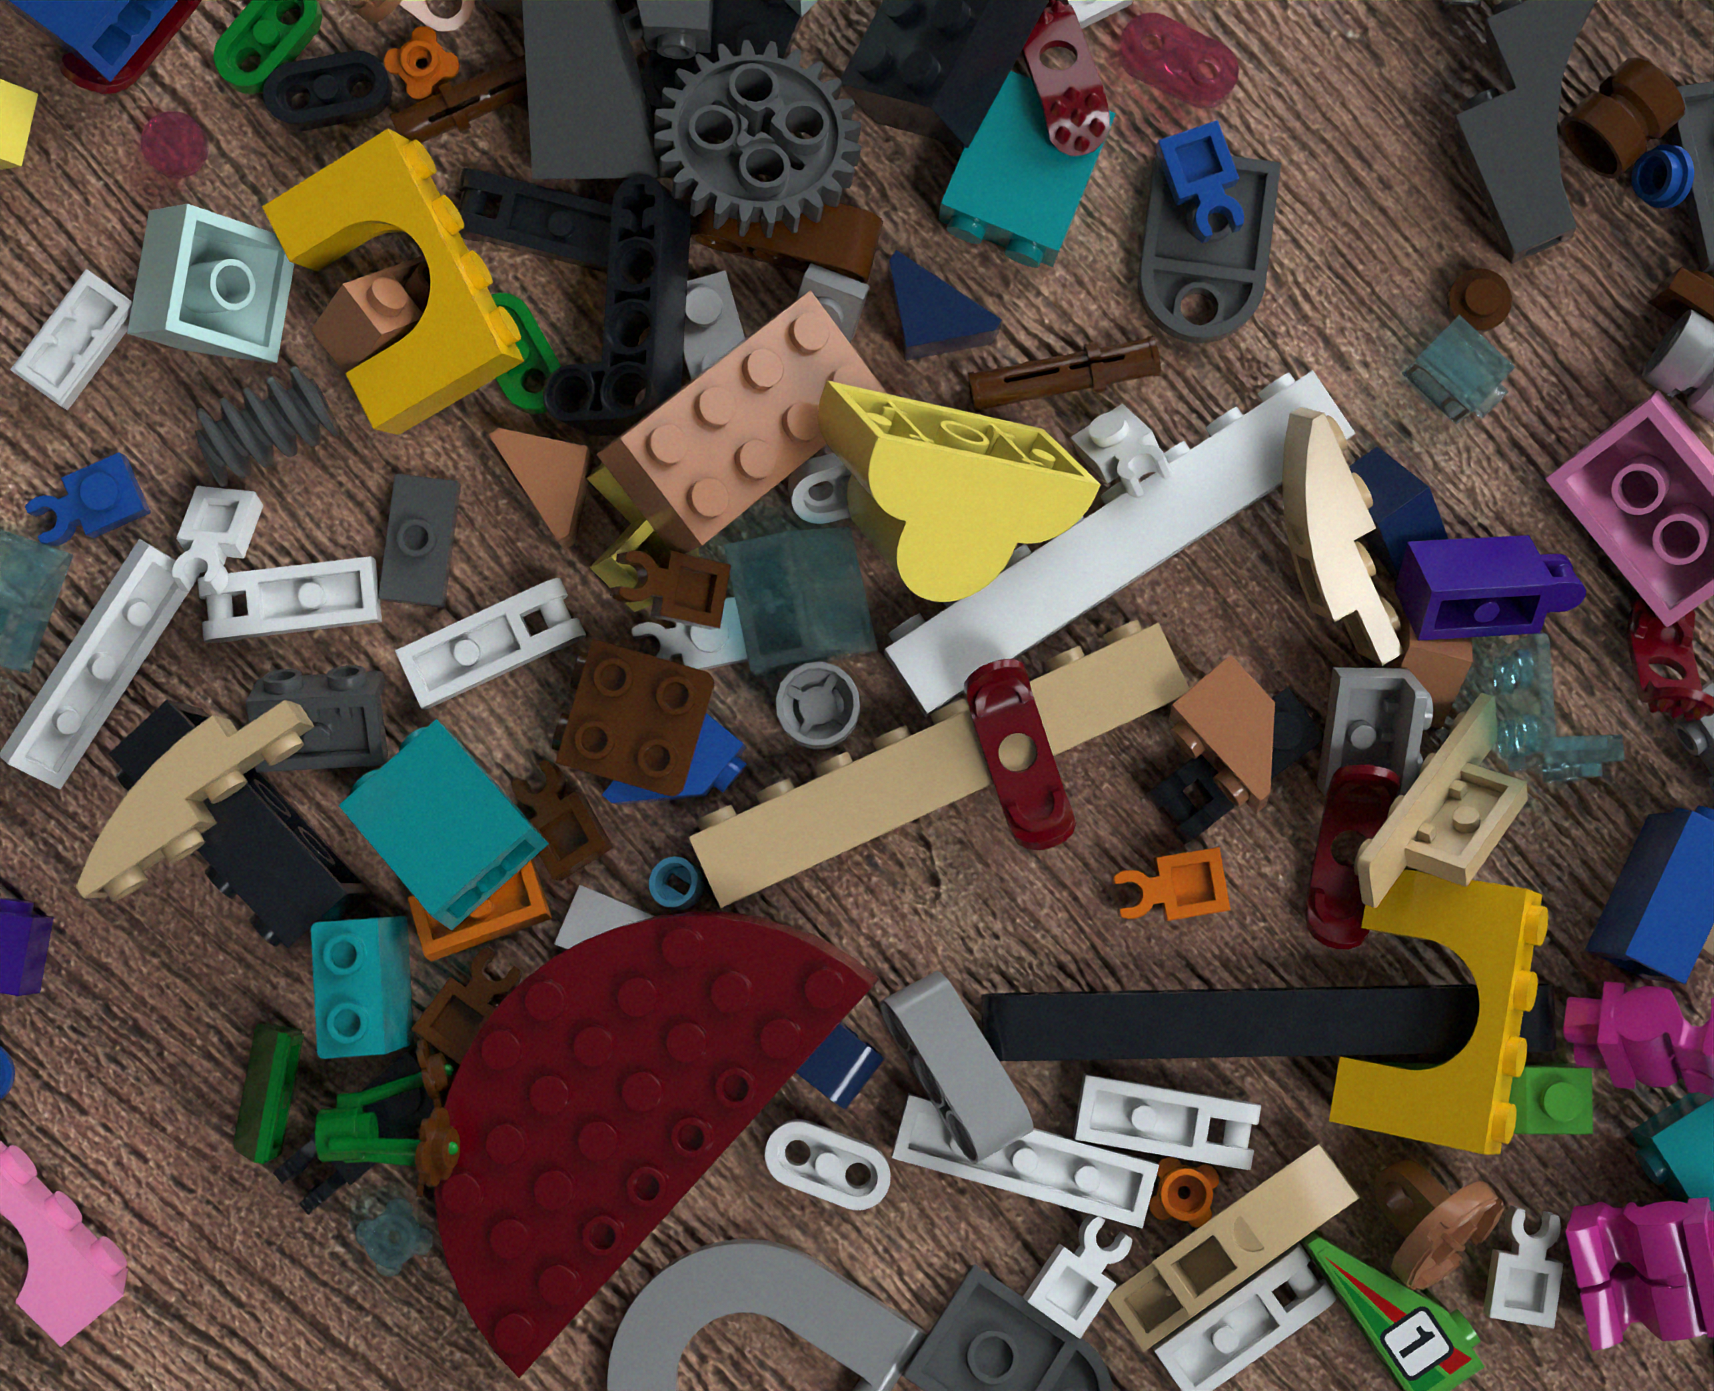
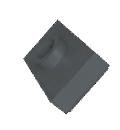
M395 474L378 596L380 600L445 608L461 484L458 481Z

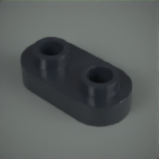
M354 50L279 66L268 76L264 85L263 97L267 109L280 125L293 131H307L377 116L388 106L392 97L393 86L387 70L376 56L365 51ZM367 81L372 84L371 90L367 95L363 97L352 96V89L358 82ZM299 93L310 94L309 103L304 108H291V101L294 96Z

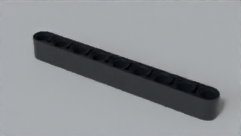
M1538 983L1536 999L1530 1012L1523 1011L1519 1037L1526 1039L1527 1052L1556 1050L1553 984ZM1476 984L1008 992L981 995L982 1034L999 1061L1460 1053L1470 1041L1475 1031L1480 1009L1479 993Z

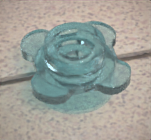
M394 1198L389 1201L384 1213L374 1220L365 1219L361 1221L355 1232L357 1242L365 1246L369 1257L376 1262L377 1271L388 1277L399 1274L404 1262L415 1254H427L433 1245L431 1231L420 1227L412 1215V1204L404 1198ZM391 1231H396L400 1234V1241L398 1243H392L389 1240V1233Z

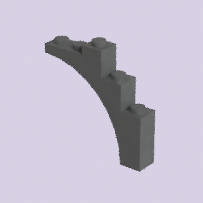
M1504 0L1492 9L1494 15L1486 19L1483 35L1508 92L1500 95L1498 89L1493 88L1465 101L1462 104L1464 112L1455 116L1454 131L1511 264L1571 239L1577 228L1561 177L1557 123L1562 78L1571 49L1598 0Z

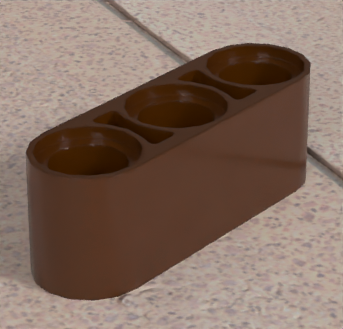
M823 203L820 222L815 223L801 213L796 233L792 234L783 221L780 220L774 223L772 237L766 238L760 223L751 222L749 230L743 237L738 234L737 219L729 217L719 229L713 228L714 210L707 208L697 215L692 238L697 243L717 251L806 273L809 265L812 263L866 284L869 280L883 220L872 212L839 203L834 208Z

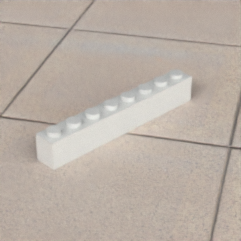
M1312 370L1297 381L1294 380L1290 372L1281 376L1258 393L1263 403L1245 415H1242L1238 407H1235L1205 428L1211 437L1190 450L1186 442L1182 441L1166 451L1164 456L1171 469L1172 476L1165 480L1157 472L1140 482L1144 494L1139 498L1130 496L1126 492L1122 481L1118 482L1100 496L1105 506L1086 518L1083 516L1064 533L1052 538L1053 540L1033 553L1026 544L1014 550L1009 562L999 576L981 591L964 599L943 602L947 609L927 622L919 613L893 629L888 635L894 643L885 648L884 656L925 718L964 693L965 680L980 666L1001 659L1018 658L1281 486L1289 414L1294 410L1303 407L1324 412L1326 416L1330 415L1335 419L1343 431L1346 441L1354 436L1356 433L1314 371Z

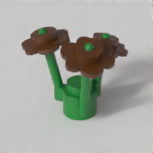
M425 1038L417 1040L418 1049L416 1054L421 1072L361 1092L338 1093L337 1108H326L318 1111L315 1123V1143L320 1161H344L345 1163L374 1162L414 1166L419 1172L416 1197L423 1198L425 1183L427 1186L435 1187L439 1184L440 1179L447 1180L450 1177L460 1154L459 1134L454 1127L449 1126V1114L447 1109L444 1108L446 1104L445 1092L450 1090L453 1083L451 1077L453 1067L447 1064L442 1052L431 1055ZM425 1086L435 1108L432 1110L430 1119L425 1118L421 1122L419 1132L421 1140L379 1138L376 1114L374 1112L364 1113L363 1106Z

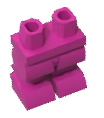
M1604 982L1602 999L1567 998L1563 1034L1567 1042L1574 1043V1059L1576 1064L1590 1068L1607 1069L1616 1088L1635 1089L1636 1079L1644 1085L1655 1088L1668 1087L1680 1079H1684L1689 1093L1700 1092L1714 1098V997L1711 998V1017L1703 1026H1691L1684 1019L1671 989L1664 987L1643 986L1628 992L1625 983Z
M1709 1197L1688 1199L1687 1203L1679 1201L1656 1202L1643 1207H1637L1635 1202L1627 1203L1624 1208H1613L1604 1202L1585 1206H1573L1566 1229V1236L1578 1288H1582L1580 1298L1592 1351L1609 1348L1624 1341L1623 1335L1625 1330L1631 1323L1642 1322L1661 1341L1686 1340L1707 1334L1708 1338H1714V1211H1711ZM1630 1262L1635 1268H1627L1619 1263Z

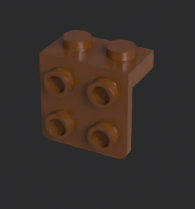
M592 638L589 652L579 653L573 669L570 688L577 690L571 712L570 714H561L554 732L552 749L559 751L555 763L671 797L681 794L686 785L715 683L713 677L708 672Z

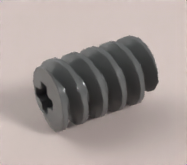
M296 366L290 368L292 388L286 390L271 376L266 379L268 398L262 400L249 387L243 389L245 406L243 410L239 411L225 397L219 400L221 419L215 421L202 408L196 410L198 430L195 431L197 441L212 474L221 487H226L228 484L227 466L240 478H246L251 475L250 455L264 468L274 465L273 445L287 457L297 455V434L311 447L319 445L321 441L319 424H322L332 435H340L338 424L330 406L313 378L308 379Z

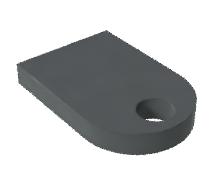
M1155 150L1138 271V291L1146 313L1162 331L1182 341L1210 343L1231 336L1241 329L1252 317L1262 300L1266 285L1281 162L1231 156L1239 180L1236 186L1224 191L1226 195L1233 197L1241 205L1244 212V224L1240 231L1232 233L1228 219L1223 214H1210L1208 216V223L1211 226L1213 235L1208 242L1201 243L1195 236L1192 226L1193 217L1197 211L1194 200L1176 206ZM1191 294H1200L1207 297L1214 307L1213 320L1204 325H1195L1187 321L1181 312L1182 299Z
M975 1264L971 1265L901 1375L922 1391H1113L1111 1378L1104 1361L1083 1338L1079 1339L1028 1303L1022 1296Z

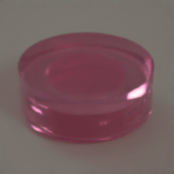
M167 111L156 115L146 124L141 135V150L145 159L156 171L169 178L180 179L195 174L201 169L208 157L209 143L205 132L192 117L182 112Z

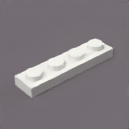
M139 538L0 751V757L7 764L58 789L62 788L188 594V592L181 591L172 578V568L176 561L174 558ZM199 574L194 578L192 586L200 576Z
M908 1093L891 1155L893 1159L1139 1228H1143L1159 1164L1154 1161L1033 1128V1132L974 1164L963 1154L931 1100Z

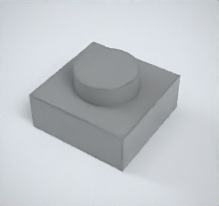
M811 263L803 276L797 299L811 290L849 343H851L870 286Z

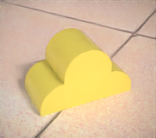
M828 380L820 398L818 423L822 437L829 448L851 472L847 487V506L853 522L913 593L926 600L951 602L967 598L981 591L1003 571L1017 543L1032 544L1047 541L1064 533L1076 524L1091 506L1101 485L1058 442L1041 428Z

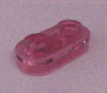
M1144 13L1134 17L1125 26L1119 41V61L1130 76L1196 108L1207 109L1222 104L1230 96L1238 80L1239 66L1237 59L1226 45L1159 13ZM1147 35L1156 36L1162 42L1163 47L1156 51L1148 50L1142 45L1141 39ZM1203 62L1213 64L1218 70V76L1214 78L1203 77L1198 72L1197 65Z

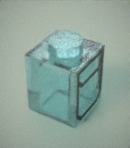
M1459 315L1421 352L1402 374L1455 424H1458L1472 412L1482 419L1508 393V390L1501 382L1515 369V366Z

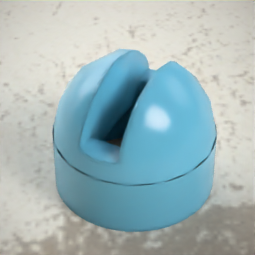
M674 856L663 859L654 867L649 878V890L654 900L660 905L676 911L694 907L701 899L705 889L700 869L695 864L681 857ZM672 874L690 885L686 895L667 885Z

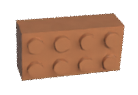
M810 290L774 315L598 452L597 456L670 551L686 554L704 545L826 445L819 428L818 408L827 380L881 393H886V391Z

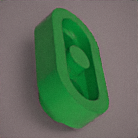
M251 0L221 35L215 45L214 63L217 71L226 83L234 90L244 94L263 92L268 76L279 66L293 62L319 31L322 23V10L318 0ZM291 9L301 11L300 18L295 23L290 25L282 23V17L287 11ZM250 56L261 58L260 64L255 70L251 72L242 71V64L245 59Z
M491 294L497 308L499 306L504 307L515 321L521 335V340L517 341L516 345L525 361L496 377V380L509 402L518 410L528 414L548 412L543 402L544 388L540 392L530 393L524 389V382L529 375L535 373L542 374L546 377L547 381L550 375L562 366L527 305L520 298L512 294Z

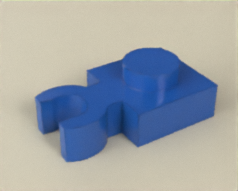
M1218 120L1158 140L1155 149L1176 206L1194 200L1197 211L1193 217L1192 226L1197 239L1201 243H1205L1212 237L1213 233L1208 223V216L1213 213L1223 214L1228 219L1232 233L1240 231L1244 224L1243 209L1237 200L1226 195L1224 191L1236 186L1239 176Z
M120 452L62 477L61 479L68 495L59 499L49 495H42L33 498L25 505L27 513L35 517L44 515L49 511L55 512L57 522L54 528L38 535L40 543L51 547L59 546L69 541L79 525H82L87 536L94 539L151 513L127 456Z

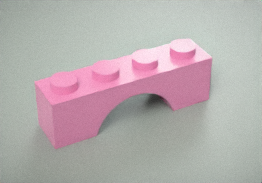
M0 1141V1214L16 1227L22 1236L28 1254V1266L23 1273L15 1303L62 1347L123 1297L128 1272L126 1268L127 1261L122 1251L113 1241L105 1236L98 1239L82 1223L80 1210L66 1194L60 1191H56L53 1194L36 1177V1167L24 1151L15 1145H10L7 1148Z

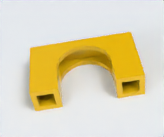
M386 129L269 201L262 208L289 262L316 272L370 239L382 234L393 232L407 233L419 245L426 258L430 273V294L421 319L413 330L400 341L345 373L372 428L400 435L525 361L516 345V342L521 340V335L515 321L504 307L499 306L497 308L487 288L493 283L487 266L475 251H468L459 233L465 226L458 209L446 195H440L431 178L437 170L430 154L418 140L411 141L390 129Z
M1404 869L1376 908L1365 904L1361 928L1383 934L1440 943L1455 952L1468 966L1475 979L1479 993V1017L1475 1031L1464 1049L1453 1059L1438 1067L1426 1070H1413L1363 1059L1339 1057L1329 1117L1330 1122L1483 1155H1500L1502 1143H1510L1516 1124V1106L1509 1103L1512 1079L1513 1077L1519 1078L1521 1076L1527 1056V1041L1519 1036L1523 1011L1530 1012L1532 1010L1537 994V974L1530 972L1534 945L1541 946L1543 944L1548 926L1547 907L1541 906L1542 894L1527 888L1471 880L1468 886L1465 887L1425 872Z

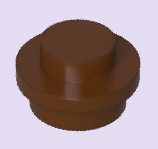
M1483 268L1469 270L1460 275L1451 285L1447 296L1448 310L1453 320L1466 330L1472 332L1492 330L1506 319L1511 310L1512 294L1510 287L1503 277L1492 270Z

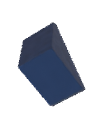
M896 250L889 259L888 279L905 361L991 345L999 333L1002 319Z
M1377 446L1350 465L1349 469L1351 473L1354 472L1362 478L1373 500V506L1368 508V511L1376 529L1362 537L1395 582H1397L1408 541L1446 540L1448 536L1430 487Z

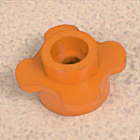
M428 26L415 28L412 31L411 39L400 48L388 50L384 57V65L390 74L399 75L407 86L406 91L409 97L416 101L425 100L431 97L432 94L440 91L438 86L456 77L460 69L457 56L454 53L444 51L437 42L436 32ZM419 59H426L428 61L425 68L420 69L416 66Z
M1168 1156L1158 1162L1157 1175L1159 1183L1157 1193L1150 1198L1149 1202L1151 1213L1155 1218L1162 1221L1174 1217L1181 1221H1188L1194 1228H1200L1212 1218V1211L1210 1209L1213 1200L1212 1189L1219 1184L1217 1171L1209 1164L1192 1167L1181 1164L1176 1157ZM1181 1186L1189 1188L1190 1194L1188 1197H1179L1178 1190Z

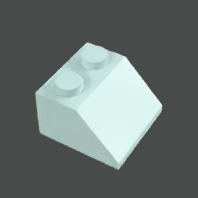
M190 204L149 210L127 334L185 351L264 363H277L294 263L289 262L276 234Z

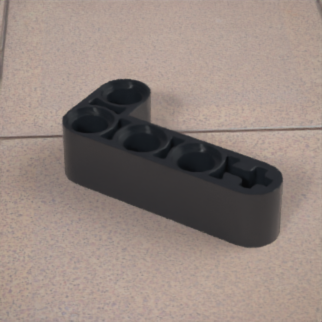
M639 174L629 177L619 186L614 194L611 211L602 362L570 364L560 367L550 375L544 386L543 402L548 413L557 420L586 435H621L681 389L691 215L689 208L680 198L674 199L672 192L651 176ZM654 265L651 275L642 283L645 273ZM650 326L648 336L638 345L641 334ZM646 388L644 399L638 406L634 407L636 397L640 391ZM588 392L585 404L578 410L581 398Z

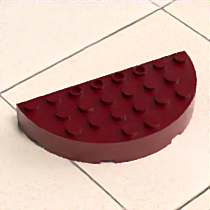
M692 911L665 914L628 923L586 939L553 957L525 978L499 1004L481 1027L463 1057L450 1087L444 1108L447 1109L449 1114V1126L454 1127L459 1134L460 1154L452 1174L447 1180L440 1179L439 1184L434 1187L438 1229L446 1262L457 1291L472 1320L486 1341L518 1378L542 1355L880 980L879 977L854 957L826 940L810 933H804L793 927L773 922L771 919L733 912Z

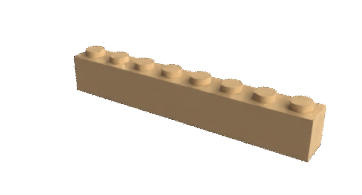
M1137 619L1103 635L1108 646L1086 656L1081 646L1063 652L1046 661L1049 673L1030 681L1032 693L1053 757L1172 703L1190 690L1159 623L1142 629ZM965 699L951 703L931 713L930 716L934 725L911 735L907 725H904L872 740L876 752L853 762L849 752H845L816 765L813 768L818 778L804 785L794 788L791 779L788 778L757 792L755 795L760 805L736 815L733 806L729 805L698 819L697 822L701 831L688 838L720 908L726 907L992 785L993 781ZM1022 733L1007 736L999 747L1000 761L1005 768L1011 771L1027 769L1036 757L1034 742L1030 737Z

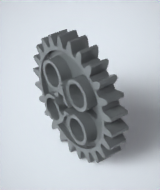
M749 40L743 41L741 55L734 57L724 44H719L715 63L710 62L699 53L696 54L694 57L693 74L678 68L675 72L674 88L664 87L661 98L662 109L655 111L654 131L657 133L654 134L653 151L655 155L662 156L660 157L659 168L661 178L674 177L672 185V196L674 199L693 194L690 209L691 215L696 216L707 208L714 210L713 228L719 229L729 217L737 219L739 236L744 237L749 230L751 222L760 223L765 237L771 238L774 223L780 220L783 221L792 234L796 233L801 213L815 223L820 222L823 203L836 208L840 202L842 188L851 187L855 172L854 167L858 165L861 145L857 144L861 131V122L852 120L855 102L853 99L838 100L842 81L838 78L822 83L821 76L824 64L821 61L812 64L806 70L800 67L801 50L797 48L790 53L786 60L778 58L776 42L770 41L766 47L764 55H755ZM756 96L762 99V101L753 102L742 97ZM791 133H806L812 136V138L799 139ZM714 137L722 140L724 143L709 144L701 139ZM764 174L775 181L760 182L751 176Z

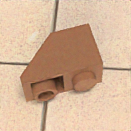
M425 256L408 260L342 284L315 322L311 331L344 374L400 341L417 325L426 309L430 294V273Z
M1230 655L1172 704L1170 720L1174 723V726L1170 729V733L1190 757L1196 759L1202 754L1218 772L1213 777L1215 784L1235 806L1240 807L1243 803H1246L1255 814L1266 806L1271 789L1275 702L1235 658Z

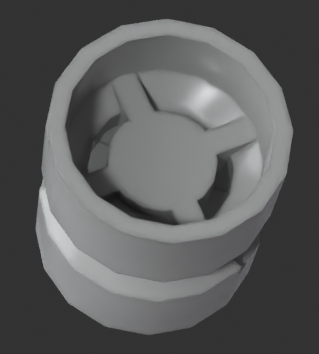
M1690 309L1674 323L1660 341L1643 370L1642 380L1669 397H1674L1680 393L1686 394L1687 408L1714 424V323Z
M825 662L805 663L791 670L780 683L776 696L777 717L786 735L797 745L814 751L832 749L845 742L855 730L860 715L859 692L852 678L838 666Z

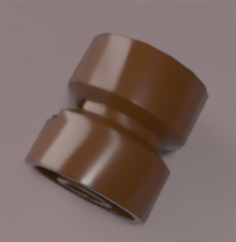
M1638 57L1627 58L1599 85L1598 93H1590L1561 121V133L1572 153L1586 167L1607 179H1617L1646 152L1649 140L1660 139L1685 115V104L1681 93L1673 81L1661 69L1649 61Z

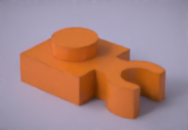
M1220 847L1154 857L1156 876L1147 877L1144 873L1136 870H1123L1111 876L1112 884L1132 882L1140 891L1139 901L1134 906L1117 909L1118 917L1135 919L1142 917L1150 911L1153 904L1159 903L1162 906L1164 921L1231 910Z

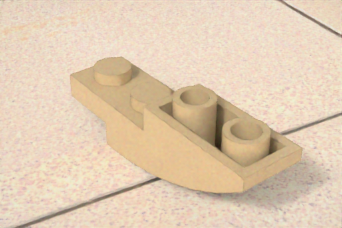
M1300 407L1289 414L1284 443L1282 473L1284 516L1289 546L1298 579L1311 611L1334 622L1342 618L1357 653L1384 665L1404 654V650L1396 635V632L1401 630V624L1392 605L1384 597H1379L1370 578L1376 574V568L1371 556L1360 542H1354V540L1376 529L1368 511V508L1373 506L1372 496L1362 478L1354 472L1351 473L1342 453L1347 449V441L1335 419L1330 415L1326 416L1324 412Z
M284 700L239 731L236 730L229 719L212 715L182 737L147 770L127 793L107 821L88 856L76 886L82 897L105 898L109 896L112 902L118 901L142 887L148 881L144 871L162 859L166 858L169 864H172L199 849L205 843L200 834L217 824L203 801L209 798L211 803L214 804L226 799L246 785L247 780L243 776L244 773L266 760L269 766L275 765L301 749L304 743L300 736L315 727L302 706Z
M1320 1143L1152 1261L1150 1265L1112 1291L1107 1299L1143 1352H1145L1355 1202L1360 1196Z

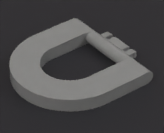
M732 1239L698 1247L668 1263L643 1286L634 1298L614 1338L609 1358L607 1391H679V1361L687 1343L709 1322L734 1313L760 1314L783 1324L862 1376L853 1391H892L927 1333L905 1316L803 1251L768 1240Z

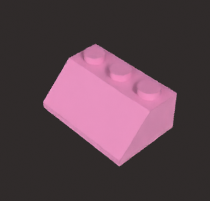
M1657 390L1604 430L1545 480L1668 628L1714 595V457L1661 392Z

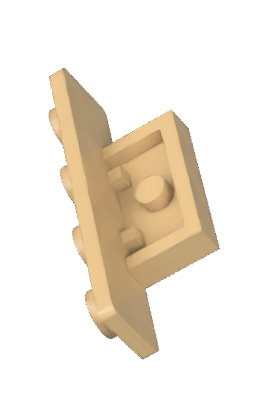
M1480 693L1467 712H1460L1452 724L1449 737L1437 753H1430L1425 758L1418 779L1405 796L1399 795L1394 800L1384 825L1373 839H1366L1360 846L1355 858L1354 871L1359 876L1362 903L1376 908L1406 866L1467 887L1527 802L1526 781L1479 766L1498 738L1494 696Z

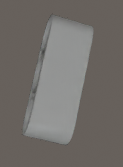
M935 971L880 1001V1011L891 1036L957 1145L971 1162L976 1164L1033 1132L1032 1118L1022 1097L957 992L941 972Z

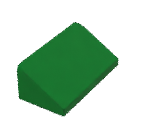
M260 1023L255 1027L233 1142L235 1151L254 1163L265 1164L282 1154L304 1033H302L301 1029Z

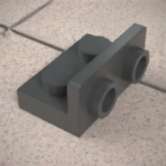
M346 665L331 669L327 674L302 675L301 671L296 669H280L269 672L263 678L258 679L246 700L249 723L282 701L287 700L300 704L315 727L300 736L304 745L296 753L272 766H269L266 760L256 765V772L385 765L388 750L380 697L385 686L384 672H366V669L362 666Z

